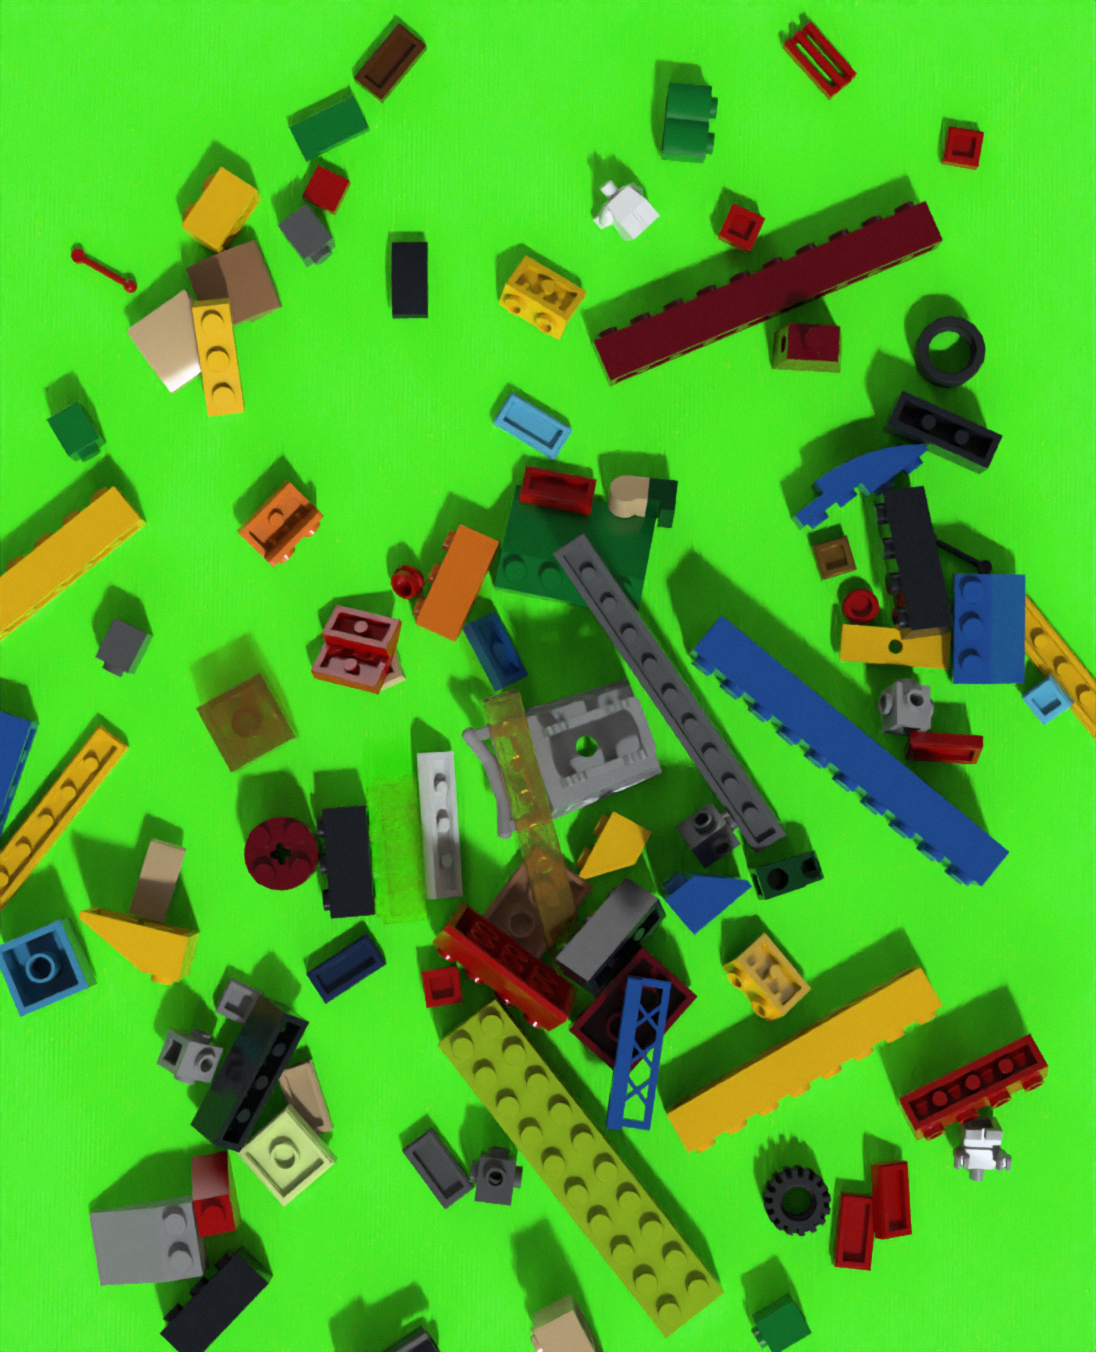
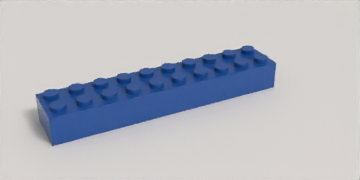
M723 616L716 620L689 653L694 658L691 664L706 677L714 674L722 681L719 687L734 700L742 697L750 704L747 710L762 723L770 720L778 727L775 733L790 746L799 744L804 748L806 752L803 756L818 769H821V767L825 769L827 767L832 771L834 776L831 779L846 792L856 791L863 798L859 802L874 815L879 814L882 816L884 814L891 820L888 826L904 839L907 837L910 840L911 838L919 843L916 849L933 862L935 860L938 863H944L947 866L944 872L958 884H964L967 887L970 884L982 887L1009 854V851Z

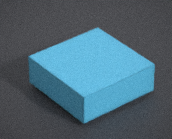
M1053 674L1047 676L1021 696L1043 725L1074 703L1073 699Z

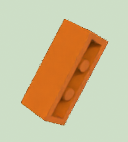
M461 524L457 531L450 530L442 547L443 550L447 551L442 564L437 562L434 564L427 580L428 583L432 584L427 597L422 595L419 597L412 615L417 617L415 624L456 643L499 550L500 542Z

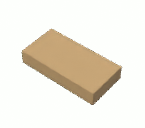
M313 1059L285 1067L279 1081L287 1106L291 1104L317 1135L333 1130L334 1125Z

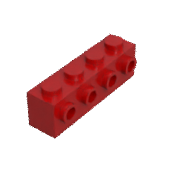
M1028 1034L898 1098L899 1109L916 1141L924 1137L926 1141H930L946 1132L944 1127L957 1121L959 1125L968 1123L979 1116L977 1111L989 1105L994 1109L1008 1103L1012 1099L1011 1094L1024 1089L1025 1092H1030L1039 1088L1045 1083L1044 1078L1048 1077V1064L1031 1034Z

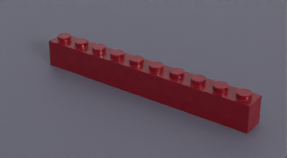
M909 201L895 208V214L882 219L881 215L873 216L862 222V228L849 233L848 229H843L828 237L829 242L817 247L815 243L807 244L795 251L796 256L783 261L782 257H776L762 265L763 270L751 275L748 270L732 276L729 279L730 284L717 289L716 284L707 286L696 293V298L685 303L683 298H680L663 306L664 311L651 316L650 312L636 316L630 320V326L621 330L614 326L597 334L598 339L593 341V350L609 387L937 249L943 239L927 202L924 201L915 205L914 201Z

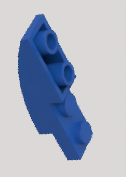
M924 444L901 445L873 451L847 461L829 471L811 485L819 497L792 518V521L799 530L806 525H809L813 530L829 517L825 512L835 503L841 508L858 495L854 490L856 487L865 498L873 492L878 497L882 491L889 490L895 485L891 478L899 472L903 471L907 476L924 462L920 456L928 449Z

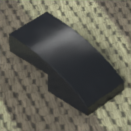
M392 242V319L428 318V242Z

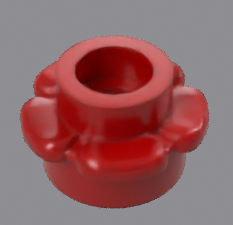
M403 565L395 570L391 578V586L394 592L403 599L419 597L423 593L422 588L425 586L424 577L417 568Z

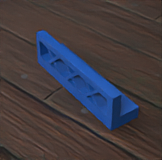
M631 975L626 977L605 1122L606 1128L621 1130L622 1127L650 1131L671 981ZM642 986L662 988L660 1004L647 1013L640 1003ZM639 1009L644 1014L640 1019H638ZM659 1011L656 1025L651 1016ZM648 1020L656 1031L655 1040L644 1049H641L635 1041L636 1027ZM634 1046L638 1053L632 1057ZM651 1049H653L652 1062L646 1055ZM643 1057L651 1068L650 1077L636 1086L629 1077L631 1064ZM628 1083L633 1088L629 1093H627ZM648 1085L647 1097L645 1098L641 1090ZM635 1094L645 1104L643 1120L623 1118L625 1102Z

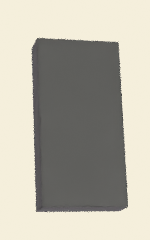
M432 1127L402 1148L404 1155L444 1209H447L475 1187L473 1183L469 1182L470 1178Z

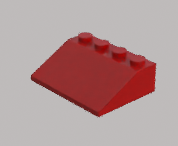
M462 901L432 941L437 946L436 951L444 959L450 962L456 960L465 967V973L476 983L483 984L484 982L495 990L494 995L503 1004L507 1006L514 1005L524 1012L523 1017L532 1026L538 1029L543 1027L547 1031H551L563 1024L570 1015L578 988Z

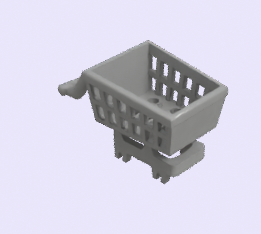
M628 679L503 716L502 720L490 723L476 730L468 727L463 730L461 735L482 762L496 799L497 834L502 839L510 838L513 831L539 822L541 825L662 773L655 753L656 745L640 701L634 696ZM505 734L509 736L535 807L515 818H512L511 797L496 756L483 741ZM582 736H590L597 743V750L591 757H583L576 750V743Z

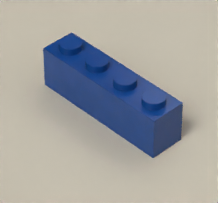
M0 710V838L39 726V722Z

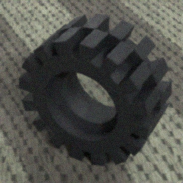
M787 1165L782 1167L783 1170L779 1173L775 1171L772 1174L773 1178L770 1181L767 1180L765 1184L766 1190L763 1192L762 1197L764 1209L770 1221L773 1222L777 1229L780 1231L784 1230L786 1234L793 1236V1233L805 1236V1232H816V1227L819 1224L824 1225L826 1222L825 1216L826 1214L829 1215L831 1211L829 1207L831 1196L822 1178L808 1167L802 1168L801 1165H794L792 1168H789ZM796 1186L805 1188L811 1197L809 1207L800 1214L790 1213L783 1206L784 1194L788 1189Z

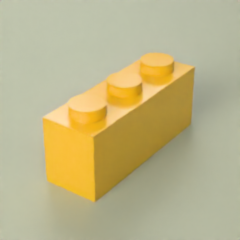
M230 297L193 301L192 312L208 417L245 412V400Z

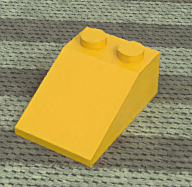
M99 907L80 911L79 919L141 972L152 974L151 981L172 985L173 981L178 982L190 975L200 932Z

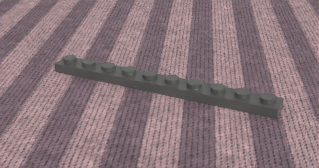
M585 532L553 552L554 557L726 811L732 817L753 851L758 853L785 836V829Z

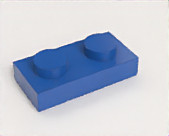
M496 612L490 613L462 627L495 692L528 676Z

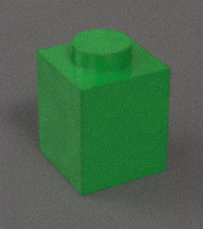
M78 401L46 419L68 457L74 461L81 459L82 462L94 458L101 452L100 447L107 444L86 408Z
M790 1293L752 1314L756 1326L751 1331L760 1347L763 1349L769 1346L771 1352H781L812 1333Z

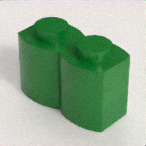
M669 82L661 160L704 164L706 154H713L715 133L708 132L709 119H716L718 97H712V86Z

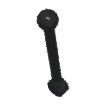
M934 533L938 547L972 564L980 574L991 572L992 564L990 561H979L938 539Z

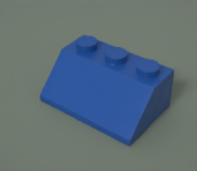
M952 574L951 615L954 625L951 627V683H1024L1026 574Z
M677 871L661 884L665 890L659 895L695 935L750 889L752 885L747 880L735 875L690 871L681 874Z

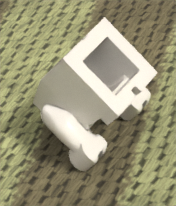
M609 180L600 188L608 200L602 205V210L593 218V221L601 230L612 224L624 241H630L640 235L660 215L642 196V188L631 183L618 189Z

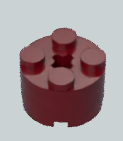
M289 816L275 817L263 821L250 832L244 848V860L248 872L258 884L271 890H290L304 884L314 875L320 864L319 855L322 853V847L316 832L304 821ZM280 843H283L284 848L291 849L292 856L286 857V863H283L282 858L275 855V850L280 849Z

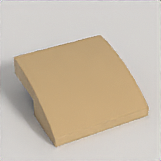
M185 289L126 330L149 365L173 394L202 374L192 312L194 299Z

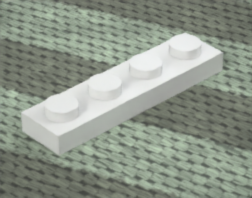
M454 752L417 753L426 899L463 896Z

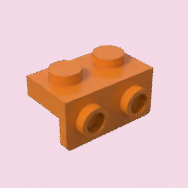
M286 480L238 528L237 532L274 567L278 563L286 562L295 552L294 546L303 537L308 538L318 530L321 525L320 520L324 515Z

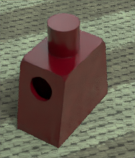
M803 323L786 324L774 333L772 369L840 373L842 353L841 327L837 325Z

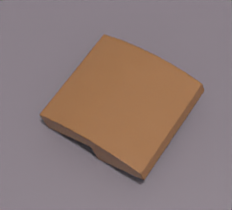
M256 240L235 246L186 268L198 301L230 297L234 327L246 321L254 322L283 307Z

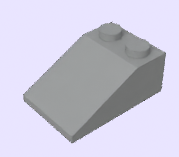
M193 1195L91 1211L89 1213L100 1286L169 1282L203 1276L209 1268L205 1237H199Z

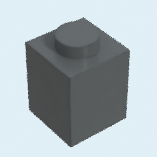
M307 204L278 225L284 238L307 268L313 263L315 265L322 264L333 254L332 249L336 245L332 236Z
M114 618L95 657L104 661L102 668L119 677H122L124 672L134 675L153 636L122 620Z

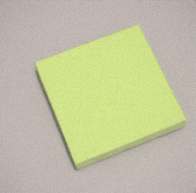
M291 1104L243 1145L240 1153L236 1152L283 1207L338 1160V1157Z

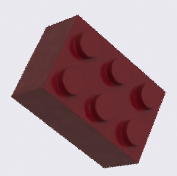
M642 945L597 998L594 996L568 1025V1030L612 1070L614 1067L627 975L671 981L664 1034L698 997L693 990ZM642 986L640 1003L647 1013L660 1004L662 988ZM640 1009L638 1012V1019L644 1016ZM659 1011L651 1016L656 1025ZM648 1020L636 1027L635 1041L641 1049H644L655 1040L656 1031ZM634 1046L632 1057L638 1053ZM643 1057L639 1058L637 1061L631 1064L630 1072L638 1065V1063L643 1059Z

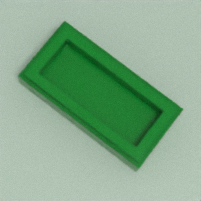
M353 96L289 127L306 162L370 131Z

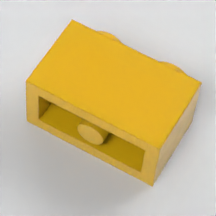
M222 166L216 174L211 173L202 186L203 194L196 204L192 202L186 208L182 216L183 223L181 225L189 237L215 254L229 249L262 200L257 189Z

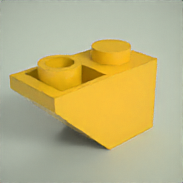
M614 811L611 812L609 817L602 814L593 831V834L598 836L592 849L585 846L576 863V866L581 868L578 876L588 879L634 865L652 832Z

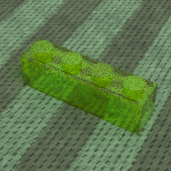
M417 775L371 778L372 786H366V802L368 808L374 807L375 822H369L370 844H377L378 858L372 859L373 880H380L381 895H375L376 916H383V925L428 921L429 909L428 899H426Z

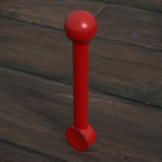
M74 249L72 251L71 258L76 264H86L122 285L127 293H134L137 290L135 280H126L86 257L82 249Z

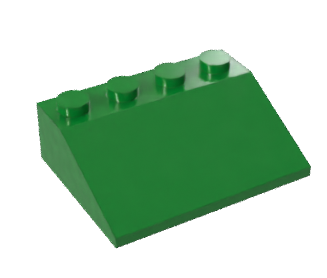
M516 484L494 584L495 590L590 609L553 555L555 550L585 532L638 611L656 518L637 515L628 518L617 517L609 510L608 503L596 500L592 502L590 515L520 502L519 497L522 485Z

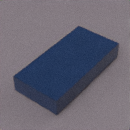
M367 933L307 972L306 975L324 1003L327 1004L386 965L387 962Z

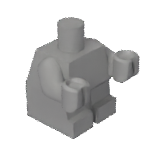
M978 1116L968 1123L959 1125V1146L955 1147L952 1152L954 1167L960 1169V1166H963V1170L970 1169L969 1178L971 1180H984L985 1169L994 1170L995 1166L998 1171H1003V1168L1006 1169V1172L1011 1170L1012 1156L1000 1148L1003 1131L996 1117Z

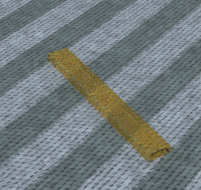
M513 689L482 699L481 702L551 966L555 972L561 971V968L556 961V957L559 955L562 946L567 941L572 940L581 930L520 691Z

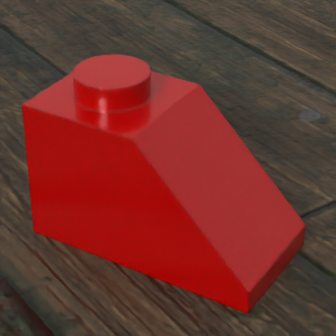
M229 1150L192 1157L193 1205L199 1237L237 1230L242 1219Z

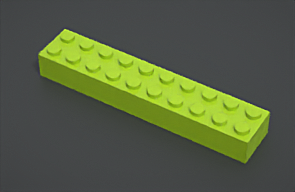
M496 996L439 1040L437 1045L666 1339L724 1293L719 1279Z

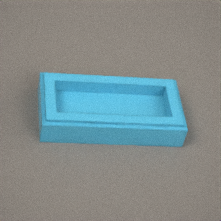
M512 392L493 421V425L555 461L573 431L572 428Z

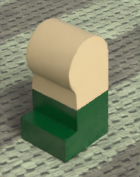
M629 475L619 476L611 483L608 508L612 514L621 518H628L633 515L658 518L657 527L672 529L678 481Z

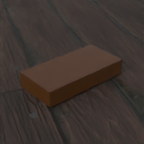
M398 24L357 73L354 80L383 104L426 52L427 45L401 24Z

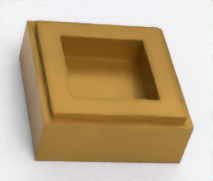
M847 535L811 546L821 581L857 570Z

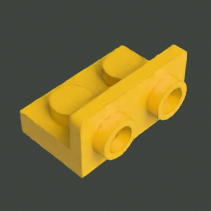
M526 255L506 282L499 304L511 314L521 317L536 326L541 332L559 340L564 334L567 324L584 301L587 291Z
M765 932L755 938L735 958L722 966L728 974L730 983L744 993L751 1002L754 1012L767 1022L784 1016L811 990V987Z

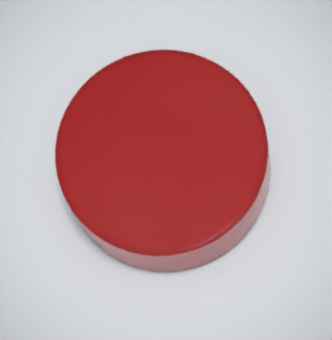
M867 589L851 591L842 602L843 616L854 625L870 623L879 612L877 597Z

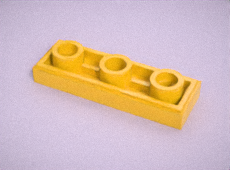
M842 624L838 661L947 670L949 669L951 633L901 640L900 631L895 628ZM890 641H895L899 644V652L897 654L890 652L888 648Z

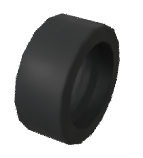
M947 316L936 319L922 331L915 343L913 357L916 369L924 380L937 387L952 388L963 385L979 371L984 362L986 347L983 335L973 323L961 317ZM947 331L956 332L968 342L971 351L970 359L967 365L960 371L945 373L936 369L931 363L928 354L929 344L939 333Z

